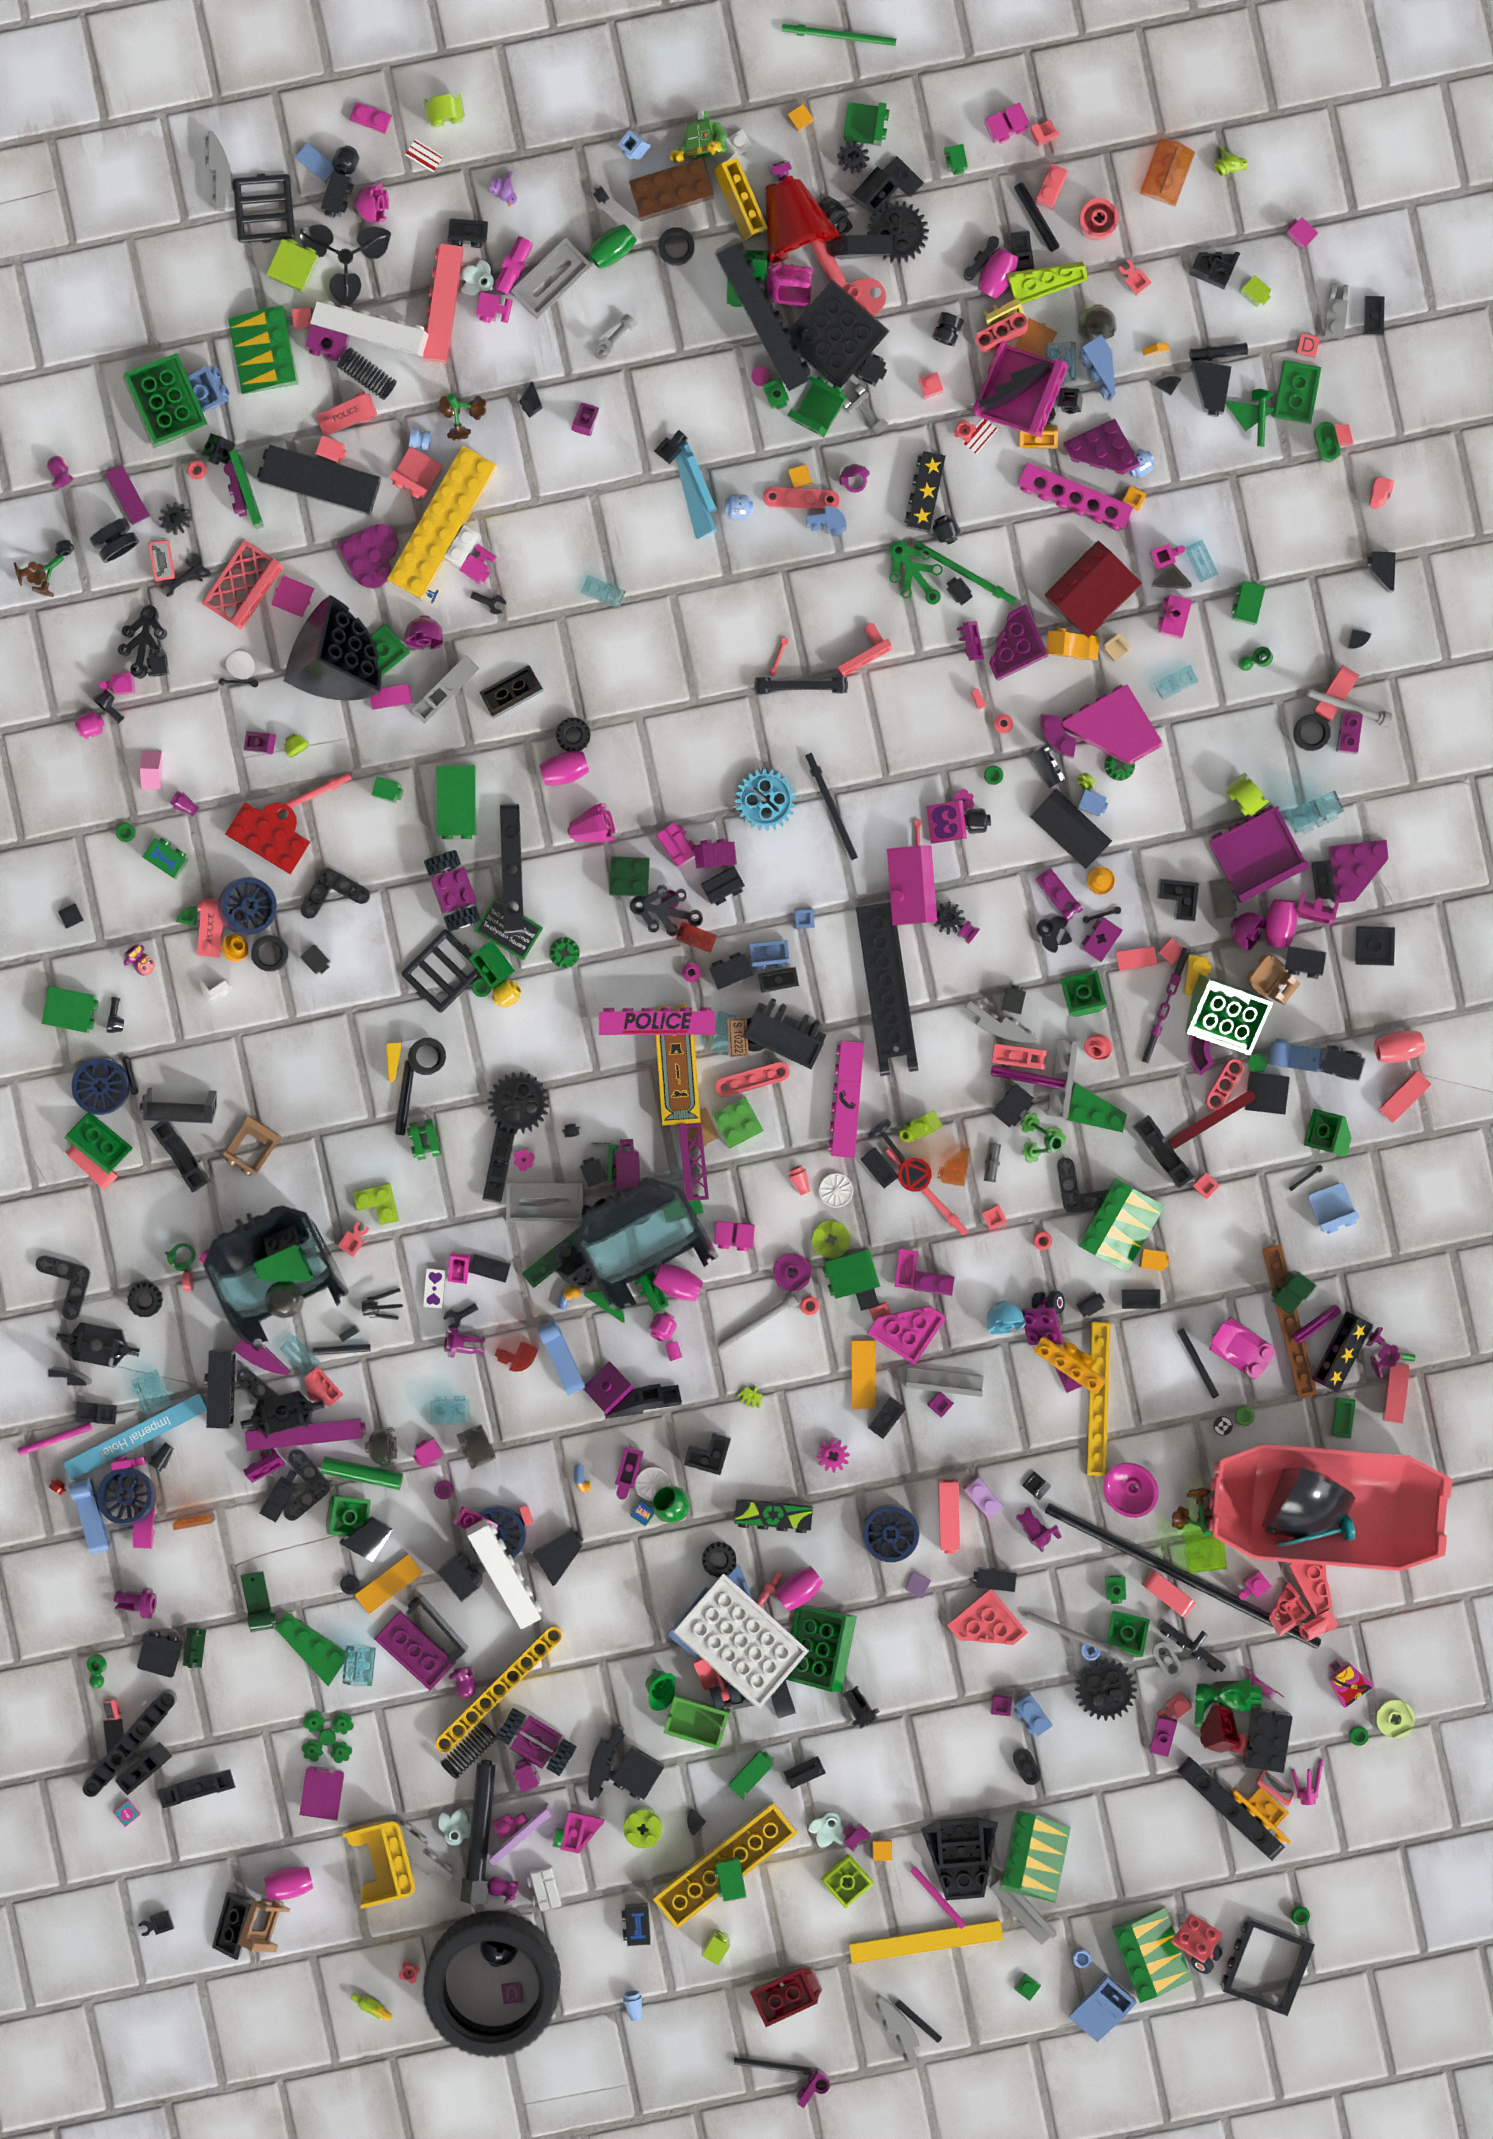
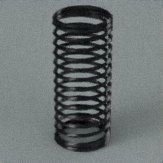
M352 347L348 348L338 361L337 368L344 370V373L351 375V378L358 380V383H361L362 386L365 385V388H368L369 391L372 390V393H375L376 396L379 395L380 399L385 400L394 389L397 380H392V377L387 380L388 374L383 378L385 371L380 375L382 370H378V366L373 370L375 365H371V361L367 363L368 359L364 360V356L360 358L361 354L357 355V351L353 353L354 349ZM352 362L349 369L346 371L347 366ZM355 365L353 371L349 373L351 368ZM359 367L356 374L353 376V373ZM362 370L360 376L356 379L357 375ZM370 374V376L368 377L367 381L363 384L364 380H365V379L367 378V376ZM373 377L372 381H371L370 384L367 386V383H368V382L370 381V379ZM377 379V381L375 382L374 386L370 389L371 385H372V384L374 383V381ZM380 382L378 388L374 391V388ZM384 384V386L382 387L381 391L377 394L378 390H379V389L381 388V386Z
M483 1722L478 1724L480 1730L475 1728V1731L487 1741L488 1745L474 1731L471 1732L485 1748L471 1734H468L482 1751L468 1737H465L479 1754L465 1740H462L465 1746L459 1743L461 1748L456 1746L457 1750L453 1749L454 1753L450 1752L451 1756L447 1755L449 1760L444 1758V1760L440 1761L442 1767L454 1779H458L460 1777L459 1774H463V1771H466V1768H469V1765H472V1762H475V1759H478V1756H481V1753H484V1750H487V1747H490V1744L497 1740L493 1731ZM482 1732L490 1738L491 1742L487 1740V1738L482 1734ZM468 1749H470L476 1757H474ZM466 1753H468L473 1760H471ZM459 1758H460L462 1761H464L467 1766H465V1765L459 1760ZM455 1760H456L460 1765H462V1767L464 1768V1770H463L462 1768H460V1766L455 1762ZM452 1763H453L457 1768H459V1770L461 1771V1773L456 1770V1768L452 1765Z

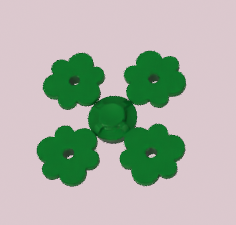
M314 1711L312 1714L308 1713L303 1721V1726L309 1728L310 1733L320 1732V1741L314 1742V1740H309L308 1744L302 1746L304 1758L316 1762L319 1756L323 1755L322 1746L332 1745L330 1755L334 1757V1761L336 1763H342L343 1760L348 1761L349 1755L352 1754V1748L347 1746V1743L344 1741L341 1743L335 1742V1733L341 1732V1734L345 1735L348 1731H351L354 1728V1724L351 1722L352 1717L340 1712L332 1720L334 1724L333 1730H323L325 1718L321 1717V1713L319 1711Z

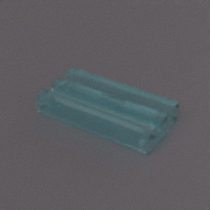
M1203 540L1185 547V551L1200 583L1218 575ZM1199 545L1212 570L1211 574L1209 573L1208 568L1199 552V549L1197 547ZM1191 549H1194L1198 557V560L1206 574L1205 577L1202 576L1200 569L1191 553Z
M294 1335L279 1348L306 1376L320 1363ZM292 1341L314 1362L313 1364L291 1344ZM287 1346L309 1367L307 1370L285 1349Z

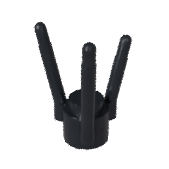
M398 1288L373 1297H367V1300L362 1301L363 1316L398 1320V1316L378 1313L381 1309L402 1308L403 1304L379 1305L378 1301L375 1300L398 1293L401 1289Z

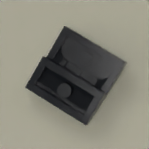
M1249 1072L1247 1091H1252L1255 1094V1100L1246 1105L1244 1110L1285 1115L1290 1077Z
M61 1367L48 1369V1377L67 1378V1385L87 1386L92 1383V1379L75 1370Z

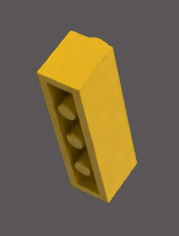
M738 157L721 163L714 169V173L743 241L761 235L768 227Z

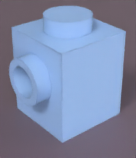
M628 130L618 143V146L624 150L622 153L630 160L635 158L640 161L651 147L642 136L631 130Z

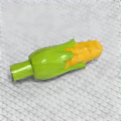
M355 1992L350 1999L358 2003V2007L362 2011L373 2015L378 2020L380 2018L386 2021L392 2019L393 2015L384 2008L385 2005L378 2003L373 1998L366 1995L362 1997Z

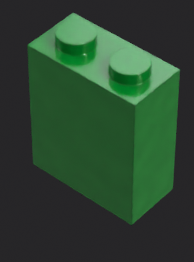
M49 986L41 1024L89 1033L90 1030H93L95 1019L92 1017L93 1012L98 1009L99 1000H96L97 995Z

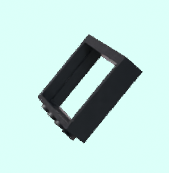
M1248 1916L1247 1921L1244 1920L1240 1931H1242L1240 1939L1237 1938L1233 1948L1235 1953L1233 1957L1230 1956L1228 1959V1971L1226 1975H1222L1221 1989L1225 1993L1288 2016L1315 1944L1309 1939ZM1253 1928L1303 1946L1280 2006L1231 1987Z

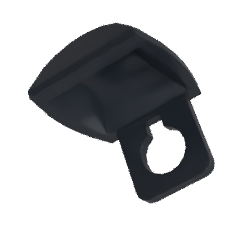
M828 196L818 203L838 232L839 224L846 223V228L839 232L840 236H845L853 228L852 223L847 217L849 215L848 211L836 199Z

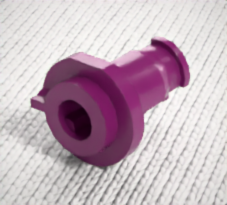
M452 1327L446 1332L444 1352H447L448 1357L454 1358L456 1352L465 1354L476 1353L483 1356L484 1349L464 1347V1341L483 1343L485 1342V1337L479 1338L474 1335L459 1334L457 1327Z
M147 1587L143 1589L142 1593H124L118 1590L114 1596V1602H118L115 1610L124 1609L126 1611L139 1612L141 1618L152 1619V1614H154L157 1605V1596L153 1593L152 1588Z

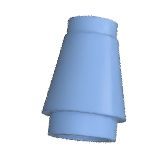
M639 1991L626 1992L623 2001L630 2020L638 2021L642 2019V1996L639 1994Z

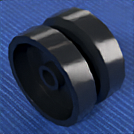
M120 518L106 525L89 539L95 549L102 548L99 556L104 563L121 557L140 542L134 532L127 533L131 526L126 518Z

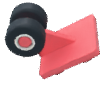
M702 1658L693 1661L704 1690L709 1689L716 1709L724 1708V1701L731 1699L733 1704L741 1701L739 1691Z
M1190 1914L1172 1939V1944L1193 1956L1191 1964L1198 1972L1209 1974L1214 1968L1212 1959L1218 1961L1223 1954L1221 1947L1217 1944L1223 1933L1195 1915Z

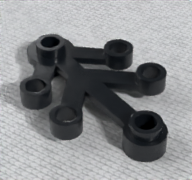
M152 605L145 606L140 613V618L131 626L126 625L122 628V635L127 638H132L135 631L142 627V631L128 644L123 643L118 647V653L126 657L139 644L136 662L130 667L131 674L138 679H143L148 673L147 666L143 664L147 644L151 648L150 654L155 658L162 657L164 653L163 649L158 646L150 634L152 626L156 638L163 640L167 636V631L158 622V610Z
M659 885L655 892L645 898L636 896L631 899L629 904L631 912L641 915L648 925V930L653 933L659 930V922L652 919L649 912L656 913L669 936L677 935L678 927L670 921L668 916L686 919L694 927L701 925L703 922V914L699 910L688 912L669 908L678 902L686 900L687 893L684 889L676 890L675 895L658 905L650 904L658 898L666 897L668 894V888L665 885ZM664 889L665 893L661 894L659 890ZM679 893H683V894H684L683 897H678L677 895H678ZM636 903H642L643 905L641 907H637ZM697 914L699 917L694 919L692 915ZM651 924H656L657 927H656V928H651L650 925H651ZM670 928L676 929L674 932L669 931Z

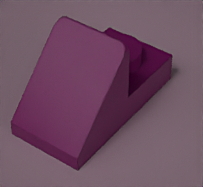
M581 402L571 430L591 436L599 408Z
M246 731L244 750L272 755L274 753L276 734Z

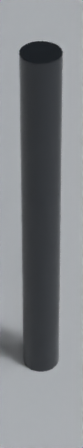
M1185 1329L1177 1330L1213 1399L1218 1397L1219 1393Z
M739 2057L734 2058V2065L810 2075L811 2067Z

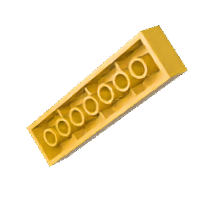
M462 445L387 579L388 582L423 600L445 561L444 556L463 525L466 524L497 469L495 463Z
M773 1800L654 1894L653 1900L674 1927L678 1929L719 1896L717 1886L720 1885L719 1878H715L713 1869L714 1866H717V1860L739 1856L744 1877L797 1835V1829Z

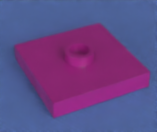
M609 1361L585 1385L584 1391L604 1413L608 1414L634 1387Z

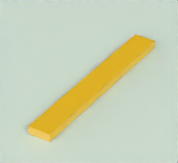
M1091 1322L1090 1356L1096 1361L1092 1370L1104 1377L1106 1382L1097 1395L1089 1390L1086 1475L1106 1476L1111 1322Z
M994 1920L969 1924L962 1929L956 1926L850 1943L849 1948L851 1961L854 1964L1004 1939L1001 1921Z

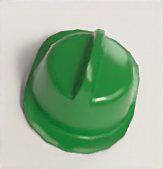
M652 1669L651 1675L646 1679L645 1687L649 1696V1705L653 1710H664L672 1703L675 1694V1676L673 1674Z

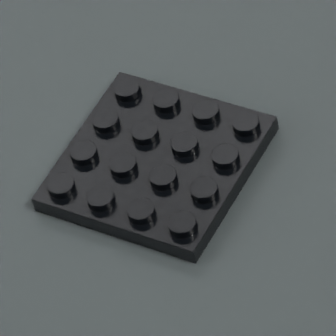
M835 280L829 282L789 329L793 336L792 343L793 345H798L802 353L801 355L829 381L840 388L890 332L888 328Z

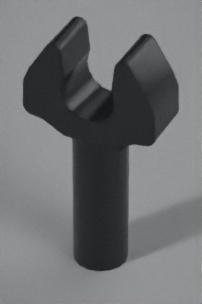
M473 591L470 597L473 600L488 605L490 613L494 615L503 613L495 608L497 602L507 604L500 595H496L495 598L491 599Z
M474 1303L459 1312H454L451 1309L445 1314L443 1319H448L451 1316L454 1317L455 1323L449 1325L448 1328H458L461 1326V1319L479 1310V1308Z

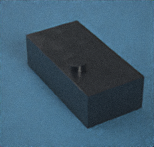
M233 1349L209 1350L208 1373H205L204 1384L208 1385L206 1428L230 1429L234 1426L236 1352Z

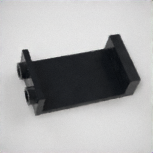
M148 1088L146 1094L142 1096L139 1111L143 1113V1120L213 1123L217 1110V1091L209 1090L205 1104L152 1102V1088Z
M416 1596L408 1603L406 1613L409 1615L419 1605L427 1612L456 1645V1648L447 1657V1660L453 1664L467 1651L468 1646L424 1596L420 1598Z

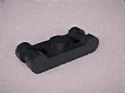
M991 236L988 239L987 248L983 252L980 250L973 259L976 262L964 271L965 280H973L986 264L987 260L998 248V237Z

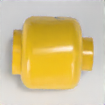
M505 980L494 987L492 999L497 1006L501 1005L503 1008H508L520 1000L522 991L515 981Z

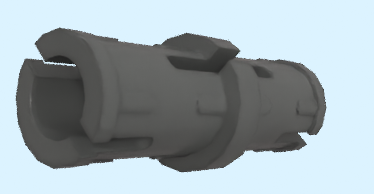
M989 1143L987 1160H985L986 1171L984 1181L996 1183L997 1169L1000 1166L999 1154L1001 1144Z

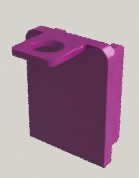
M316 1766L307 1767L299 1815L337 1821L344 1772L342 1770Z

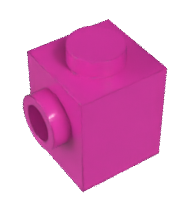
M1303 217L1298 221L1294 219L1288 226L1290 230L1287 232V235L1302 250L1318 235V232Z
M435 1438L428 1442L424 1439L415 1445L417 1449L413 1451L415 1453L413 1456L414 1460L419 1466L422 1464L423 1467L444 1455Z

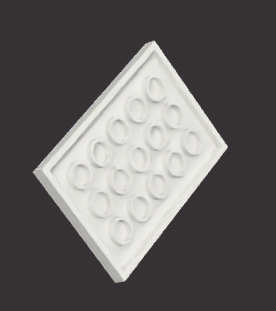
M725 1574L718 1578L673 1631L757 1709H760L809 1652Z

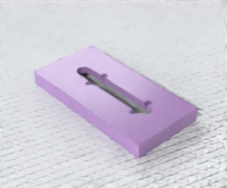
M549 1804L543 1807L491 1853L490 1863L495 1866L552 1815L553 1808Z

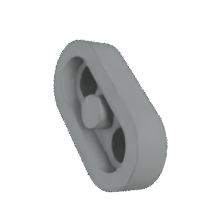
M1164 1641L1157 1642L1153 1646L1152 1652L1164 1674L1170 1678L1179 1676L1182 1672V1665L1171 1646ZM1165 1648V1653L1159 1654V1649ZM1170 1664L1175 1665V1669L1172 1671L1168 1669Z

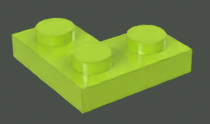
M391 1184L353 1192L357 1211L376 1207L380 1225L399 1221Z

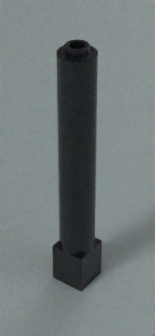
M482 1759L481 1763H477L467 1873L466 1878H462L460 1901L468 1904H487L489 1881L485 1880L496 1765L492 1764V1760Z

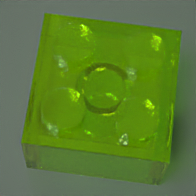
M1202 1531L1182 1533L1188 1573L1227 1569L1224 1542L1213 1537L1212 1531L1209 1537H1205Z

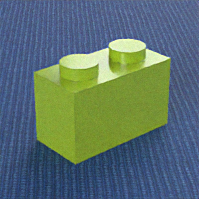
M714 1929L702 1948V1957L718 1966L730 1947L729 1935L720 1929L719 1931Z

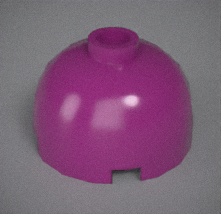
M426 615L412 620L405 631L406 645L420 650H424L423 646H431V649L441 647L443 645V632L440 624Z
M1246 912L1238 918L1235 917L1230 924L1233 942L1245 951L1251 950L1261 937V934H1259L1260 928H1265L1266 918L1253 912Z

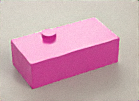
M918 845L887 849L892 924L911 925L937 922L932 846Z

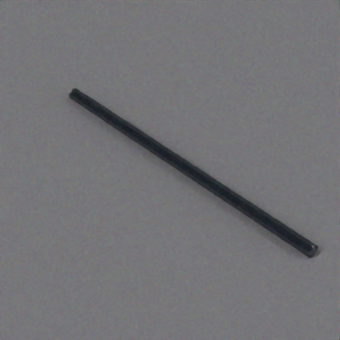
M1051 1503L1047 1505L1045 1509L1046 1514L1273 1627L1269 1619L1270 1613ZM1296 1626L1285 1633L1315 1649L1319 1648L1322 1641L1318 1637L1306 1641L1299 1632L1300 1628Z

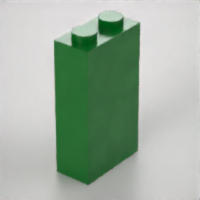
M436 766L437 835L441 836L442 840H451L453 836H461V839H472V836H477L476 766Z

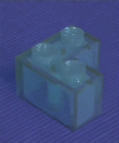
M1333 791L1286 812V815L1295 834L1303 831L1305 834L1314 830L1313 825L1320 827L1338 819V814L1344 812V809L1336 791Z

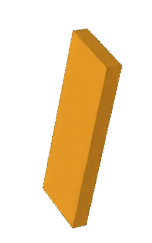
M851 1340L852 1409H876L875 1340Z
M408 1554L354 1596L367 1613L370 1614L423 1574V1572L410 1554Z

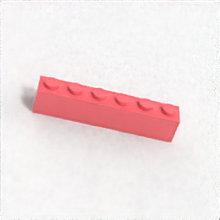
M440 243L439 248L435 250L434 259L437 260V267H433L432 279H435L434 287L430 286L429 298H432L431 305L427 306L426 312L429 322L424 326V331L429 334L423 352V358L426 361L448 363L464 253L462 246Z

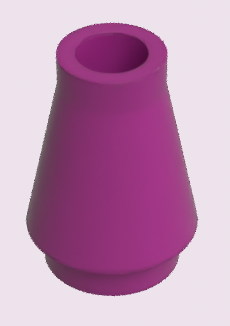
M177 791L170 801V804L173 805L172 808L185 812L192 817L199 809L184 792Z

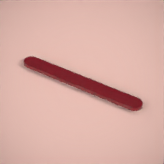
M1252 1091L1245 1092L1173 1136L1167 1142L1173 1150L1253 1102L1255 1094Z

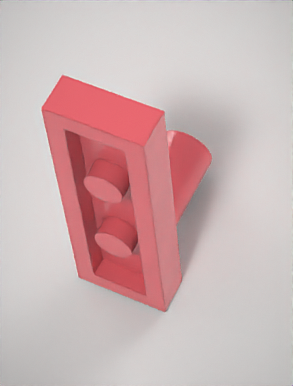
M874 623L864 628L874 647L840 665L838 670L842 677L849 675L893 650L888 639L883 640Z

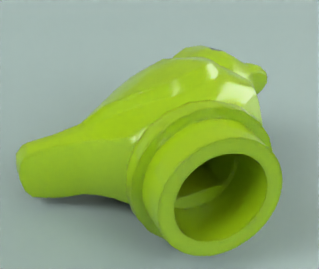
M1223 146L1219 147L1221 158L1217 159V162L1214 163V168L1220 176L1227 175L1229 172L1236 173L1239 170L1247 171L1248 162L1245 158L1237 157L1225 151Z

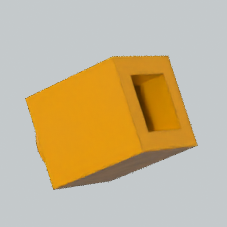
M1142 1248L1139 1267L1164 1271V1267H1168L1169 1256H1166L1167 1252Z

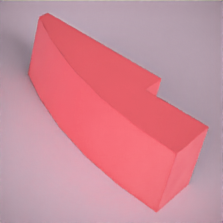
M1397 1363L1395 1367H1389L1382 1420L1403 1424L1409 1365Z

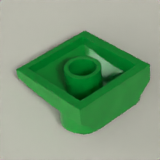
M1098 970L1060 979L1069 1016L1080 1017L1100 1012L1107 1007Z
M332 1495L326 1517L327 1534L349 1537L354 1534L353 1530L363 1526L365 1521L368 1520L371 1500Z
M1113 1610L1105 1644L1112 1647L1117 1646L1121 1648V1651L1142 1658L1150 1619Z

